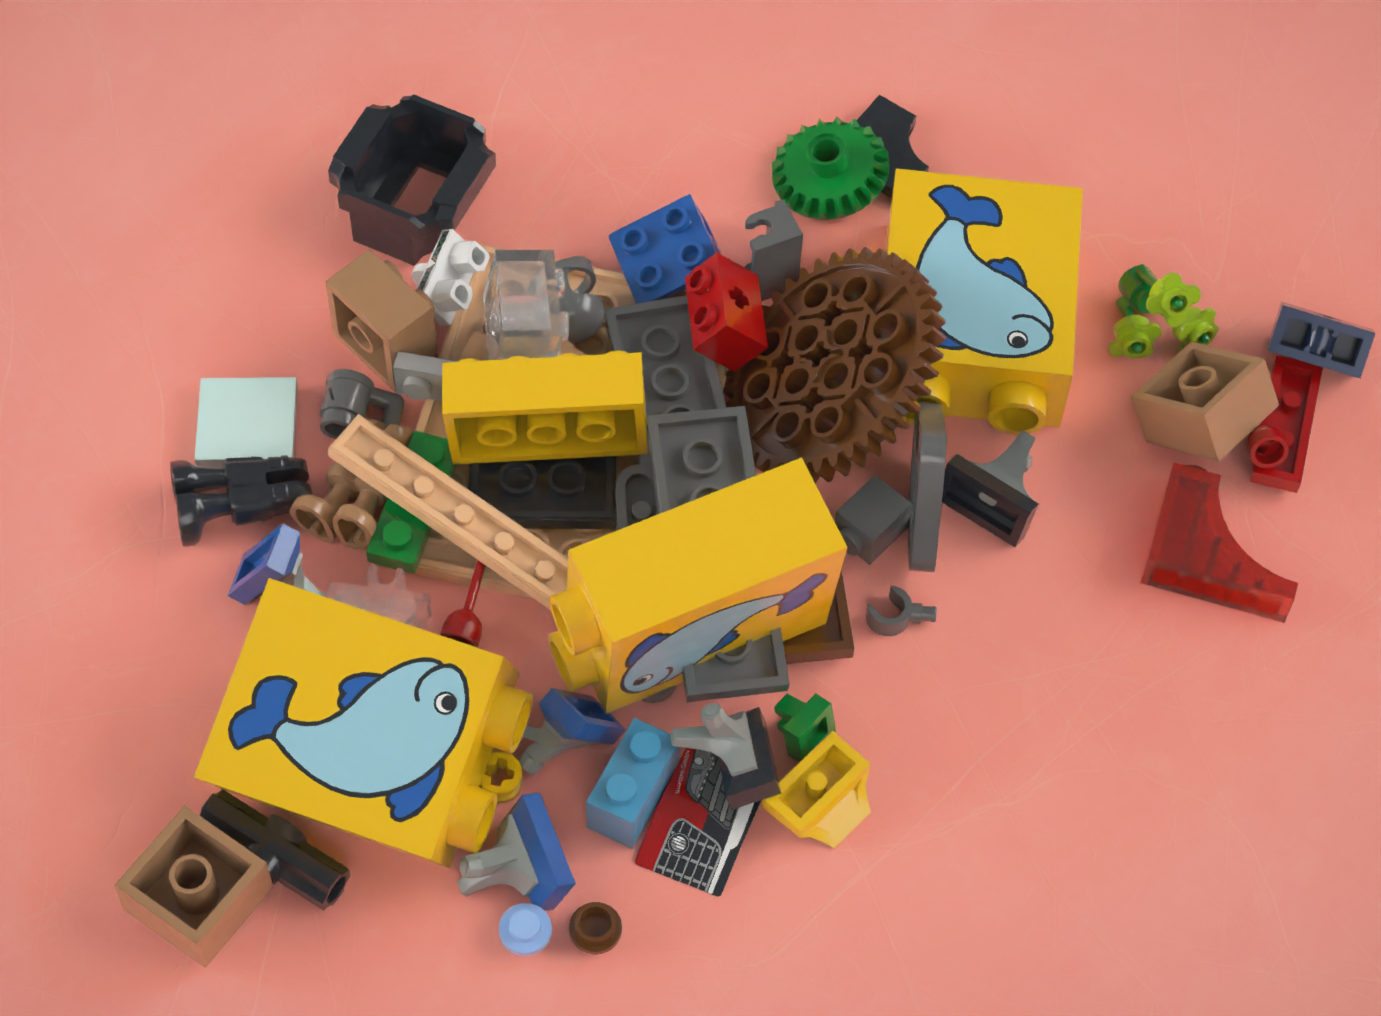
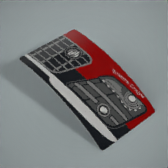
M685 748L652 818L635 859V864L714 896H721L762 800L732 810L725 795L718 756L707 751Z

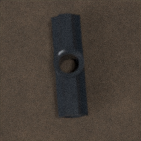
M224 789L216 794H212L202 806L199 816L267 862L273 885L277 882L283 884L323 911L330 905H334L344 892L345 885L350 878L349 869L307 843L308 841L303 833L288 820L275 814H270L269 817H266Z

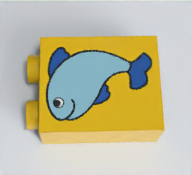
M896 169L888 222L886 253L890 255L893 252L902 260L906 259L930 281L928 284L937 292L934 298L943 306L938 314L946 322L938 329L946 336V340L936 346L944 354L943 359L930 365L939 372V375L933 379L925 380L924 384L932 392L927 396H918L916 402L941 403L944 419L947 416L988 420L993 428L1007 434L1018 435L1022 430L1030 434L1040 430L1043 426L1060 427L1073 377L1083 188ZM908 412L905 417L909 423L914 424L915 413Z
M802 457L569 549L567 590L549 597L550 608L558 631L548 634V642L553 659L569 691L573 692L592 684L605 714H608L659 691L683 683L682 672L683 667L691 663L697 665L714 658L718 652L723 654L746 645L747 640L752 639L753 642L768 636L772 630L781 627L782 639L785 641L826 624L848 547Z
M268 578L194 778L225 791L450 869L457 847L477 853L488 835L497 806V793L480 788L479 786L493 747L509 753H513L518 747L531 713L533 694L515 688L520 672L504 656Z

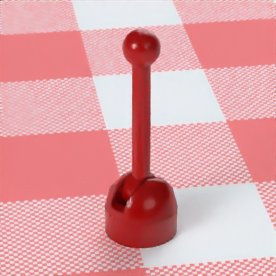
M1261 422L1249 434L1247 450L1251 461L1260 468H1273L1280 465L1287 458L1289 447L1283 433L1277 428L1264 425Z
M477 560L464 608L457 609L447 616L440 633L441 636L477 648L482 636V624L473 612L486 567L479 560Z

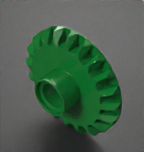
M838 116L833 122H824L819 118L816 125L807 127L802 124L797 134H787L786 143L782 147H777L776 159L771 162L772 181L780 200L784 199L788 208L802 216L822 220L846 217L864 209L881 193L889 175L888 153L881 137H877L870 126L861 127L855 119L849 123L843 122Z

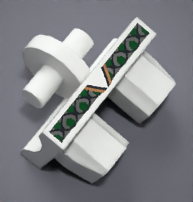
M453 229L442 230L428 263L417 264L411 274L413 282L417 285L416 289L424 291L433 302L435 307L433 315L435 321L440 326L451 325L457 310L468 309L473 297L472 287L468 285L474 272L484 271L490 258L489 253L476 241H465Z

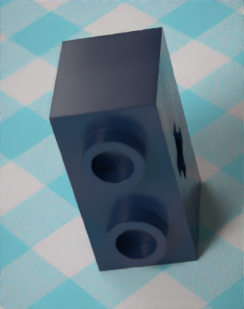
M1281 301L1267 344V350L1361 379L1376 333L1371 328Z

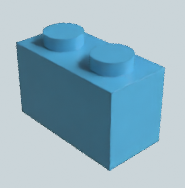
M633 718L586 801L587 828L631 849L634 848L679 762L680 747L671 745L669 733L637 718Z

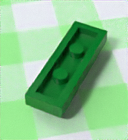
M414 430L407 448L452 478L457 464H452L448 440ZM387 498L376 526V532L371 538L366 551L367 562L415 574L432 528Z

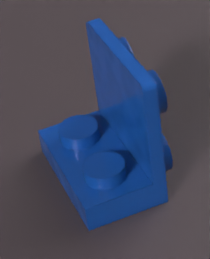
M691 194L609 235L610 243L636 304L667 299L685 290V277L716 252L721 254L709 224Z

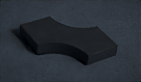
M879 94L856 121L861 127L870 126L873 133L877 137H881L889 158V175L881 193L892 199L896 169L928 172L929 166L916 156L909 141V137L915 127L916 115Z

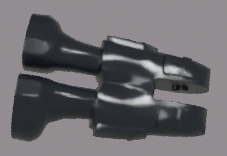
M288 455L268 457L267 459L255 456L226 458V461L223 462V468L198 467L184 460L170 462L175 505L177 506L180 537L183 547L195 546L199 543L203 526L212 519L231 515L232 522L236 526L259 521L265 522L274 516L289 514L291 506L297 497L305 494L313 495L312 487L307 483L309 480L307 462L302 458L288 457ZM226 488L227 492L218 494H199L204 491Z

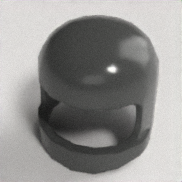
M585 256L569 257L548 265L534 274L526 286L540 330L545 329L564 340L567 339L572 344L584 342L593 337L599 331L605 317L602 300L596 295L588 294L596 284V276L591 261ZM573 270L585 272L584 280L573 291L567 279L568 273Z

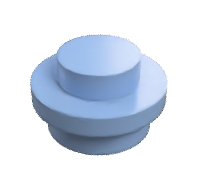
M521 903L514 905L502 915L499 922V937L502 944L507 950L516 955L529 956L540 952L547 946L552 935L550 917L541 907L535 904Z

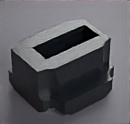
M413 94L412 96H403L399 100L400 103L393 107L375 104L369 107L366 106L333 155L328 174L330 183L339 190L337 195L339 208L349 212L353 241L415 266L423 256L433 252L442 230L453 229L455 231L496 167L495 152L488 149L485 145L486 129L475 118ZM419 167L445 177L446 180L432 200V205L426 213L414 216L394 207Z

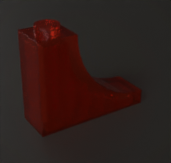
M1173 462L1140 583L1285 623L1295 600L1298 582L1281 577L1260 565L1234 539L1224 520L1220 506V474L1209 472L1198 465H1183Z

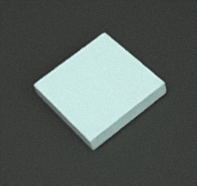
M200 378L194 459L196 466L223 468V462L226 461V458L255 456L267 459L268 457H281V455H288V457L294 458L298 396L297 378Z

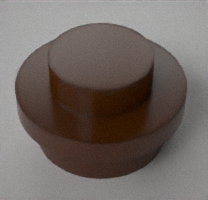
M590 902L584 904L573 913L570 919V938L573 944L585 953L592 955L606 953L612 950L621 938V918L614 908L605 903Z

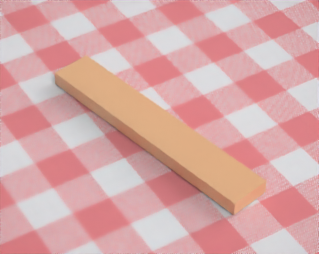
M360 414L353 419L329 447L328 456L549 610H551L549 597L567 590V557Z

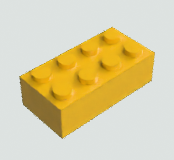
M611 351L600 355L580 356L573 353H564L556 357L529 358L526 356H512L503 360L484 361L466 358L458 362L442 363V415L452 464L648 454L642 352Z

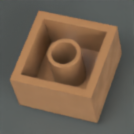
M369 249L325 281L334 336L395 393L393 366L398 351L438 358L436 344L438 335L435 330L433 315L435 312L434 304L421 289L414 290L403 280L400 271L391 261L385 260L383 262Z
M1190 342L1131 396L1146 442L1218 462L1228 455L1238 443L1279 406L1264 358Z
M184 805L117 881L114 887L124 911L206 968L273 889V884L267 862Z

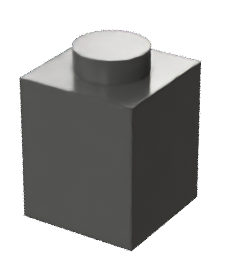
M876 475L836 511L835 524L848 547L846 552L852 556L858 555L869 565L908 529L912 508L910 501Z

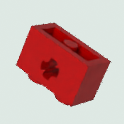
M716 252L685 277L694 351L736 372L768 348L757 274Z

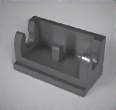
M784 199L776 201L774 207L753 213L745 221V229H754L759 225L767 226L766 235H759L750 241L752 259L751 263L745 266L746 269L758 275L762 301L770 299L773 291L783 294L786 291L785 280L787 278L795 283L799 281L803 233Z

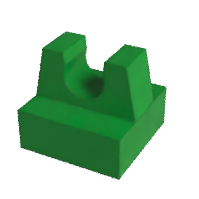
M787 693L774 706L775 713L782 717L777 723V727L784 734L787 754L797 762L802 761L832 731L836 732L832 704L817 693L807 703Z

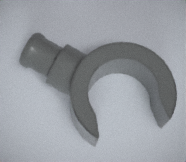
M891 585L889 599L901 610L902 614L895 618L883 617L872 605L867 603V624L879 635H898L907 628L909 622H936V606L930 607L922 606V603H912L907 592L897 586Z

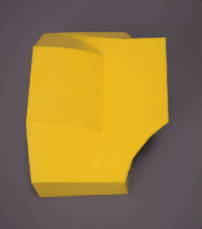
M832 731L779 782L781 794L763 799L762 807L799 838L811 837L835 848L871 813L866 790V781L871 763Z

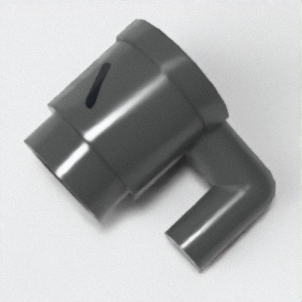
M349 369L331 371L327 376L326 389L320 409V417L322 419L320 430L328 437L337 439L358 414L366 418L368 406L384 409L381 421L385 424V427L390 424L400 425L404 409V399L397 393L374 387L373 381L360 372Z

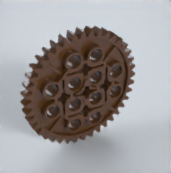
M863 247L859 254L852 248H849L843 258L836 252H833L828 265L818 258L815 261L812 273L802 267L799 272L798 282L795 283L787 278L785 280L786 291L783 294L773 291L771 293L773 304L770 307L762 305L768 348L736 372L732 370L727 371L726 376L734 381V383L725 387L723 393L731 398L726 402V407L745 406L754 465L763 473L802 457L815 484L819 477H822L827 482H832L836 470L846 477L849 475L851 462L864 468L868 452L880 457L882 455L880 443L883 440L891 444L897 441L894 429L897 426L903 429L910 427L909 421L905 417L908 412H921L922 408L916 402L918 396L931 394L932 391L924 384L925 380L933 379L939 375V372L930 365L943 359L944 354L936 346L946 340V336L938 330L946 322L938 314L943 306L934 298L937 295L936 290L928 284L930 281L906 259L902 260L893 252L888 255L880 248L873 253L869 248Z

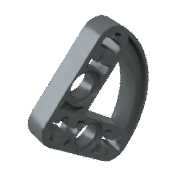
M917 402L922 410L920 413H915L909 491V501L912 503L908 525L909 571L934 573L938 549L947 437L942 404Z

